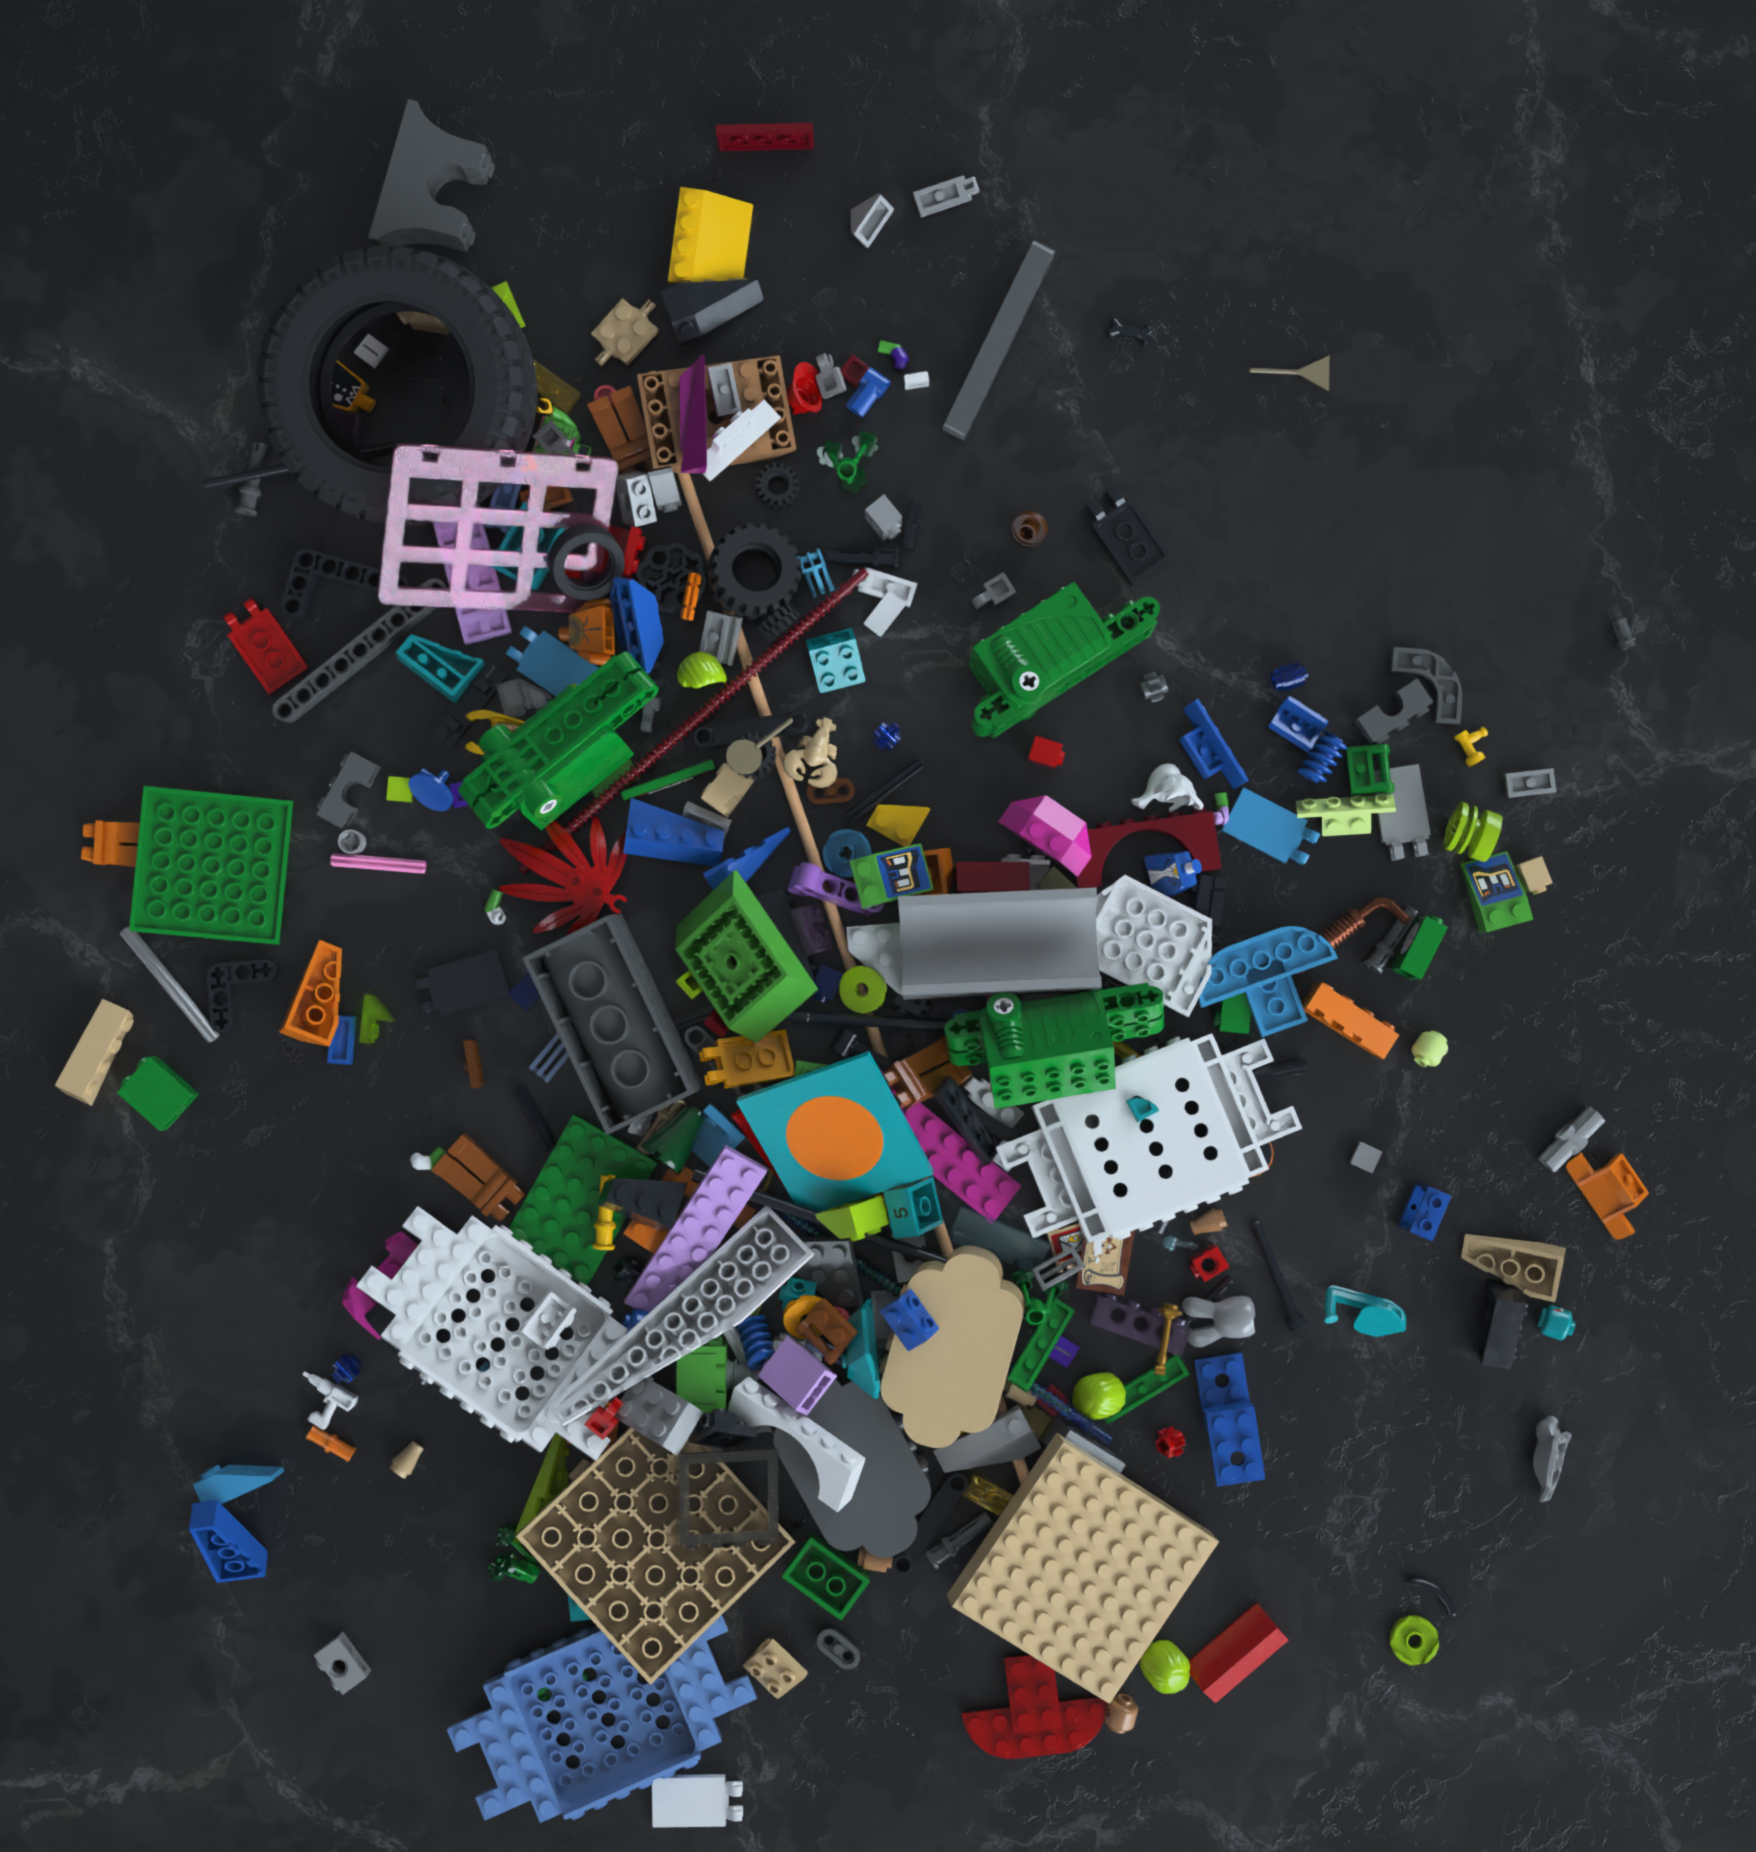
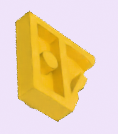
M878 804L866 826L902 847L910 846L931 809L918 806Z

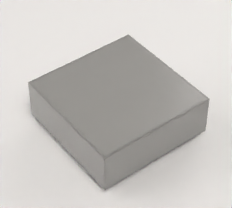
M1359 1141L1349 1163L1369 1173H1373L1382 1151Z

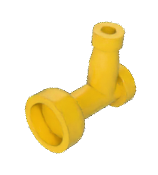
M1481 727L1478 731L1470 734L1465 730L1454 737L1455 741L1460 742L1468 756L1465 760L1468 768L1486 758L1481 751L1476 752L1472 745L1481 737L1488 735L1485 727Z

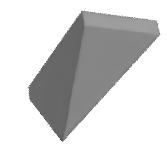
M881 194L874 195L851 209V233L865 248H869L894 211V208Z

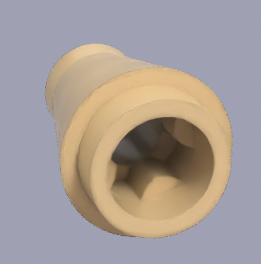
M412 1440L403 1451L391 1460L392 1464L389 1468L405 1479L408 1474L411 1475L424 1448Z

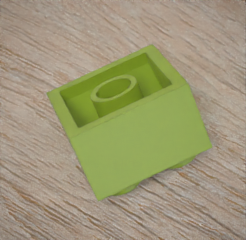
M882 1195L856 1200L815 1214L816 1219L839 1239L850 1238L851 1241L865 1238L864 1233L871 1235L881 1232L880 1227L890 1224Z

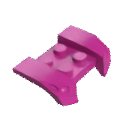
M401 1231L385 1240V1248L390 1254L376 1268L391 1280L418 1247L412 1239ZM352 1277L344 1291L342 1303L360 1325L380 1340L381 1337L364 1316L378 1302L357 1288L358 1282Z

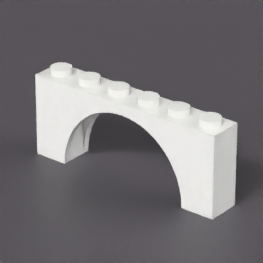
M750 1376L734 1388L727 1412L736 1414V1422H745L747 1426L752 1427L761 1425L774 1426L786 1431L797 1439L809 1453L815 1464L820 1487L818 1499L836 1512L842 1509L852 1499L866 1458L804 1414L794 1410L788 1403Z

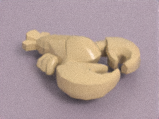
M828 718L816 721L819 730L816 731L813 738L803 736L802 740L799 741L797 747H805V749L792 750L786 754L783 767L788 777L799 781L803 780L804 777L798 774L796 769L801 770L805 774V767L801 761L804 758L805 762L810 766L815 767L821 764L824 766L811 773L812 777L820 776V778L809 779V784L825 788L835 782L838 774L837 769L827 756H830L833 760L836 759L837 747L829 744V732L836 731V725L832 724V720Z

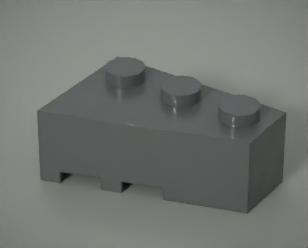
M1057 1415L1050 1419L1039 1436V1439L1048 1446L1055 1434L1058 1433L1119 1473L1126 1466L1117 1455L1095 1440H1091L1081 1434L1080 1430L1074 1426H1068Z

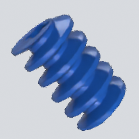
M1323 730L1325 736L1321 735L1318 737L1320 744H1314L1312 747L1315 752L1308 753L1307 756L1310 760H1304L1302 763L1304 768L1297 770L1301 776L1315 784H1318V781L1327 782L1323 774H1332L1328 766H1337L1333 758H1342L1338 751L1339 749L1347 750V746L1340 738Z
M764 1315L748 1316L737 1325L740 1341L743 1343L742 1348L745 1352L747 1366L750 1370H761L763 1365L776 1352L771 1350L773 1342L768 1341L771 1338V1334L766 1332L768 1325L763 1324L766 1321Z

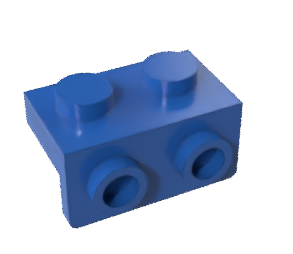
M1288 696L1279 706L1268 728L1308 753L1321 731L1327 726L1328 720L1303 705L1300 701Z
M912 1289L907 1290L902 1296L880 1310V1313L907 1351L926 1342L939 1330L934 1319L927 1312Z

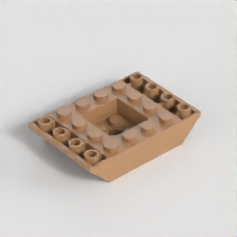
M780 355L705 365L707 450L712 446L714 440L712 436L721 427L726 429L732 424L730 420L736 413L721 416L722 421L719 424H713L709 421V415L716 413L706 368L728 363L732 364L742 413L748 408L752 411L765 400L781 417L728 466L771 460L796 450ZM690 367L637 374L653 470L672 467L674 473L681 472L683 452H680L679 378Z

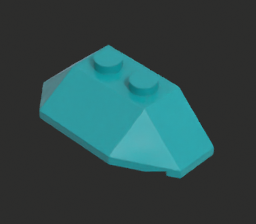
M867 1299L847 1319L858 1331V1334L847 1346L845 1353L841 1354L842 1368H846L847 1378L873 1399H877L879 1397L880 1381L872 1299Z

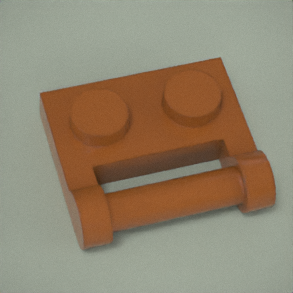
M826 1298L821 1299L805 1320L796 1328L800 1335H804L825 1356L824 1360L829 1365L839 1358L858 1334V1331ZM813 1324L835 1346L833 1350L811 1329Z

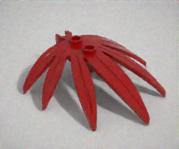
M594 817L590 832V847L594 867H590L586 857L572 837L555 820L545 827L546 831L559 850L576 866L575 869L559 858L534 846L510 839H499V842L506 850L525 866L539 875L565 886V889L541 884H510L500 886L498 888L499 891L534 901L574 902L572 906L562 908L543 919L533 929V933L537 934L554 930L580 915L568 930L567 936L595 922L604 903L609 904L613 912L621 913V910L615 907V902L619 899L627 902V898L622 895L614 896L610 892L616 884L627 858V854L623 853L626 831L615 843L607 866V847L604 831L599 818Z

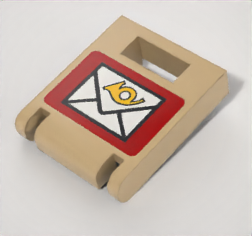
M1079 1223L1057 1228L1046 1233L1053 1257L1072 1246H1075L1077 1253L1081 1257L1084 1235ZM1072 1253L1056 1261V1267L1073 1258ZM1077 1262L1067 1266V1269L1070 1270L1078 1266Z

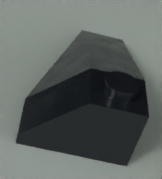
M757 277L729 278L727 281L707 279L704 282L685 280L660 288L679 343L707 333L764 300Z

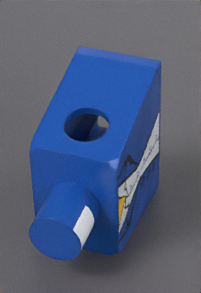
M1188 851L1165 852L1144 857L1151 888L1169 898L1196 885L1195 874L1200 873L1202 870L1200 861L1197 859L1191 860Z

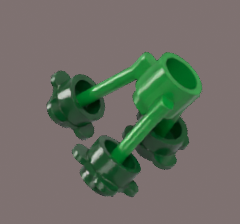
M1015 1271L1010 1275L1011 1282L1023 1293L1025 1307L1022 1322H1029L1030 1325L1043 1323L1046 1319V1314L1051 1312L1050 1306L1053 1298L1061 1296L1062 1291L1068 1289L1069 1286L1068 1282L1063 1280L1045 1290L1044 1293L1048 1297L1044 1304L1036 1299L1035 1296L1028 1294V1291L1033 1287V1271ZM1055 1273L1043 1281L1046 1284L1058 1276Z
M513 1522L509 1526L505 1524L496 1533L497 1541L495 1545L501 1544L503 1547H507L511 1544L526 1560L521 1559L517 1564V1558L514 1556L512 1549H509L504 1554L500 1553L496 1560H492L488 1566V1575H491L490 1580L502 1581L504 1575H507L521 1582L524 1580L532 1584L538 1577L541 1567L535 1564L536 1558L531 1556L519 1543L512 1542L515 1539L516 1530L513 1528L515 1523Z

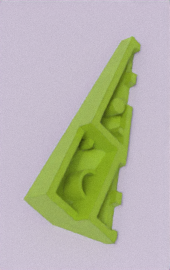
M555 1433L516 1528L515 1539L512 1542L522 1544L516 1537V1534L568 1485L569 1471L566 1470V1456H569L570 1449L567 1447V1440L558 1433Z

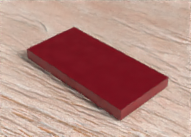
M813 123L716 125L719 151L814 148Z

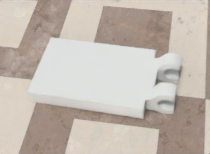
M725 1774L673 1775L666 1779L660 1777L653 1780V1827H725L726 1819L742 1821L743 1806H729V1796H742L743 1781L726 1782Z

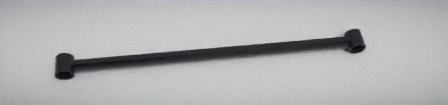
M843 1027L840 1028L830 1046L832 1050L846 1058H849L850 1055L856 1056L870 1051L882 1072H885L895 1063L858 1042L860 1037ZM935 1096L930 1098L933 1101L939 1103ZM973 1106L992 1134L1006 1142L1025 1136ZM1116 1186L1113 1188L1116 1196L1124 1197L1127 1193ZM1161 1219L1152 1223L1153 1227L1151 1229L1165 1235L1173 1219L1162 1222Z

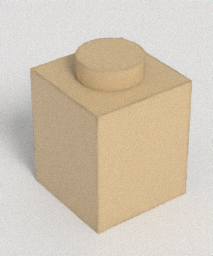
M1542 856L1514 866L1525 893L1532 892L1533 895L1547 890L1546 885L1552 883Z

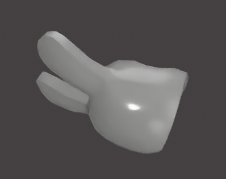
M1234 1296L1216 1303L1198 1297H1187L1183 1301L1182 1307L1187 1315L1199 1318H1212L1214 1320L1212 1325L1195 1328L1189 1332L1188 1341L1194 1347L1207 1346L1221 1337L1244 1338L1255 1333V1307L1248 1296Z

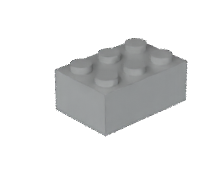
M645 1378L627 1389L621 1399L623 1405L618 1409L614 1417L678 1456L702 1416L703 1411L652 1380Z

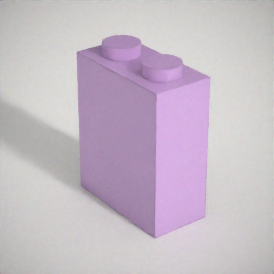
M789 1336L778 1345L776 1352L763 1365L761 1372L758 1374L794 1410L804 1415L809 1414L837 1377L800 1342Z

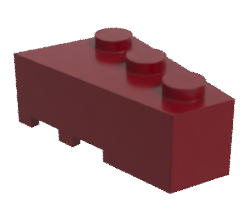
M957 862L953 867L954 894L1030 891V862Z

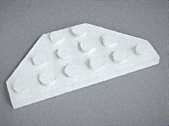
M900 923L846 927L848 952L864 965L877 969L884 977L886 984L902 996Z

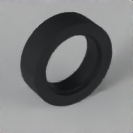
M579 524L563 531L555 539L549 551L548 566L558 587L565 594L579 600H592L602 597L611 591L613 578H621L623 575L625 559L622 549L608 530L595 524ZM584 543H597L605 547L608 552V562L603 572L596 578L588 581H576L565 574L566 558L575 547Z

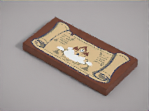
M1135 1230L1130 1232L1131 1236L1117 1241V1238H1110L1109 1235L1090 1243H1086L1085 1238H1083L1081 1260L1086 1268L1078 1272L1076 1288L1124 1296Z

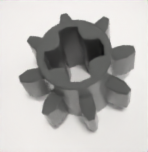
M1156 672L1144 675V681L1139 683L1144 699L1151 698L1152 703L1162 700L1164 698L1163 693L1168 692L1164 676H1157Z

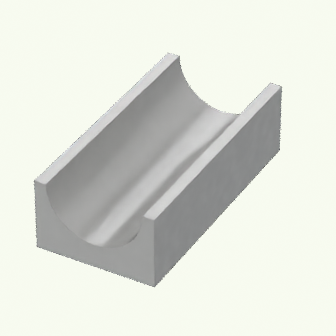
M1097 888L898 896L903 999L993 996L1000 992L1024 995L1099 991L1102 984L1097 951Z

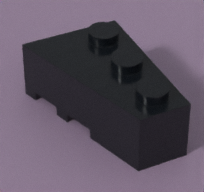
M613 1178L604 1182L597 1205L662 1232L673 1227L687 1183Z

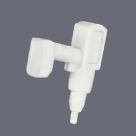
M304 1371L303 1376L307 1377L308 1381L326 1396L323 1402L327 1403L322 1414L318 1411L312 1412L307 1420L325 1430L330 1423L336 1406L338 1405L344 1410L349 1411L356 1405L358 1396L340 1384L336 1385L326 1378L322 1379L317 1375H310Z

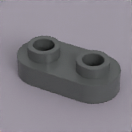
M825 1627L820 1630L817 1635L818 1648L841 1668L852 1669L856 1667L860 1660L858 1647L833 1627ZM828 1635L832 1636L834 1639L830 1643L826 1642L824 1639ZM846 1651H850L852 1653V1656L850 1658H845L843 1656V1653Z

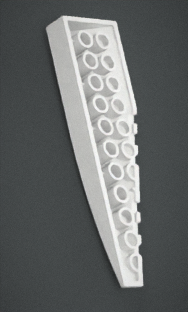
M765 1206L547 1408L563 1426L743 1322L801 1268L814 1253L770 1207Z

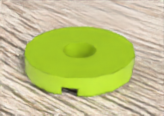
M866 965L850 968L843 974L839 985L842 1002L848 1009L856 1013L865 1014L877 1010L883 1004L885 993L887 992V985L882 974L877 969ZM860 983H864L868 987L866 996L861 995L858 990Z
M1408 1615L1400 1618L1391 1629L1389 1640L1391 1649L1400 1661L1408 1665H1419L1429 1662L1439 1648L1436 1628L1427 1619L1419 1615ZM1415 1634L1419 1635L1420 1643L1417 1646H1410L1408 1644L1409 1637Z

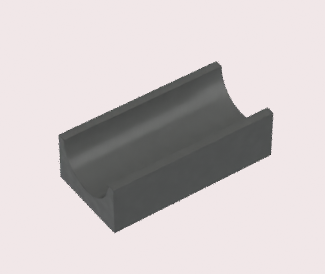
M622 914L608 915L522 958L607 1135L705 1088Z

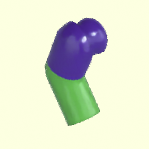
M880 340L878 352L891 355L894 359V367L904 369L906 362H908V355L902 346Z

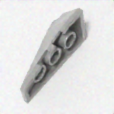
M1017 1404L997 1415L987 1429L977 1433L966 1432L958 1436L949 1446L936 1448L933 1452L944 1473L1020 1460L1039 1450L1041 1445L1020 1406Z

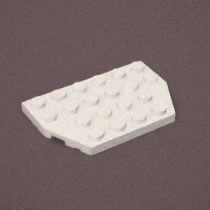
M1124 875L1097 895L1096 931L1099 971L1127 986L1148 982L1149 986L1158 987L1164 994L1165 1006L1189 1017L1211 975V964L1208 965L1207 963L1211 959L1212 919Z

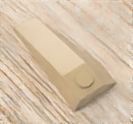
M1465 1234L1461 1258L1485 1272L1496 1275L1503 1279V1282L1521 1289L1523 1293L1530 1297L1555 1302L1566 1248L1540 1242Z

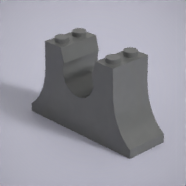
M408 99L368 236L374 247H403L411 244L426 243L467 252L469 245L472 246L474 243L475 232L466 214L452 206H443L436 203V196L439 189L445 183L452 180H462L469 184L487 185L488 178L493 176L495 164L486 146L453 136L441 130L428 120L417 101Z

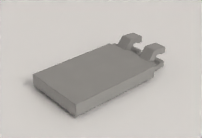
M1419 764L1390 768L1391 782L1394 783L1395 791L1386 795H1394L1396 812L1376 813L1381 843L1389 845L1391 861L1404 858L1402 843L1412 842L1415 857L1428 855L1425 839H1429L1431 833ZM1380 770L1374 771L1375 783L1381 782ZM1373 793V796H1376V795L1382 794V793Z

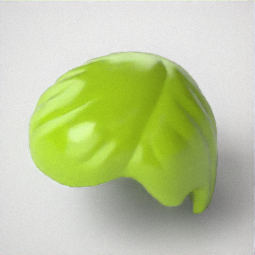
M703 651L687 656L680 663L677 670V680L683 687L700 688L716 682H723L725 684L727 681L726 674L719 661L710 653Z
M1112 1373L1091 1374L1077 1382L1073 1389L1072 1402L1079 1413L1089 1419L1099 1420L1110 1417L1122 1409L1125 1404L1126 1390L1120 1379Z
M1168 1640L1152 1642L1141 1657L1140 1668L1146 1679L1157 1691L1164 1694H1173L1187 1686L1190 1678V1662L1174 1643Z

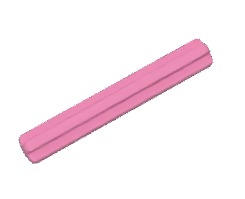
M332 853L330 858L331 865L337 867L425 873L427 867L424 860Z

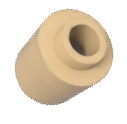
M1008 1380L1005 1381L1003 1388L1006 1391L1005 1397L1024 1406H1027V1404L1030 1406L1034 1405L1039 1393L1035 1392L1032 1388L1028 1392H1024Z

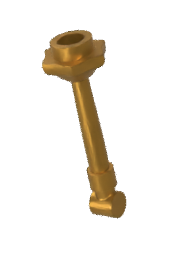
M1164 1303L1163 1307H1158V1311L1166 1319L1154 1374L1163 1376L1166 1369L1164 1365L1167 1360L1166 1353L1171 1321L1177 1316L1182 1315V1311H1178L1177 1305Z

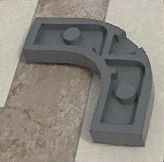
M1393 647L1390 672L1416 674L1423 676L1431 682L1436 695L1434 723L1461 724L1462 688L1456 672L1445 662V659L1424 649Z

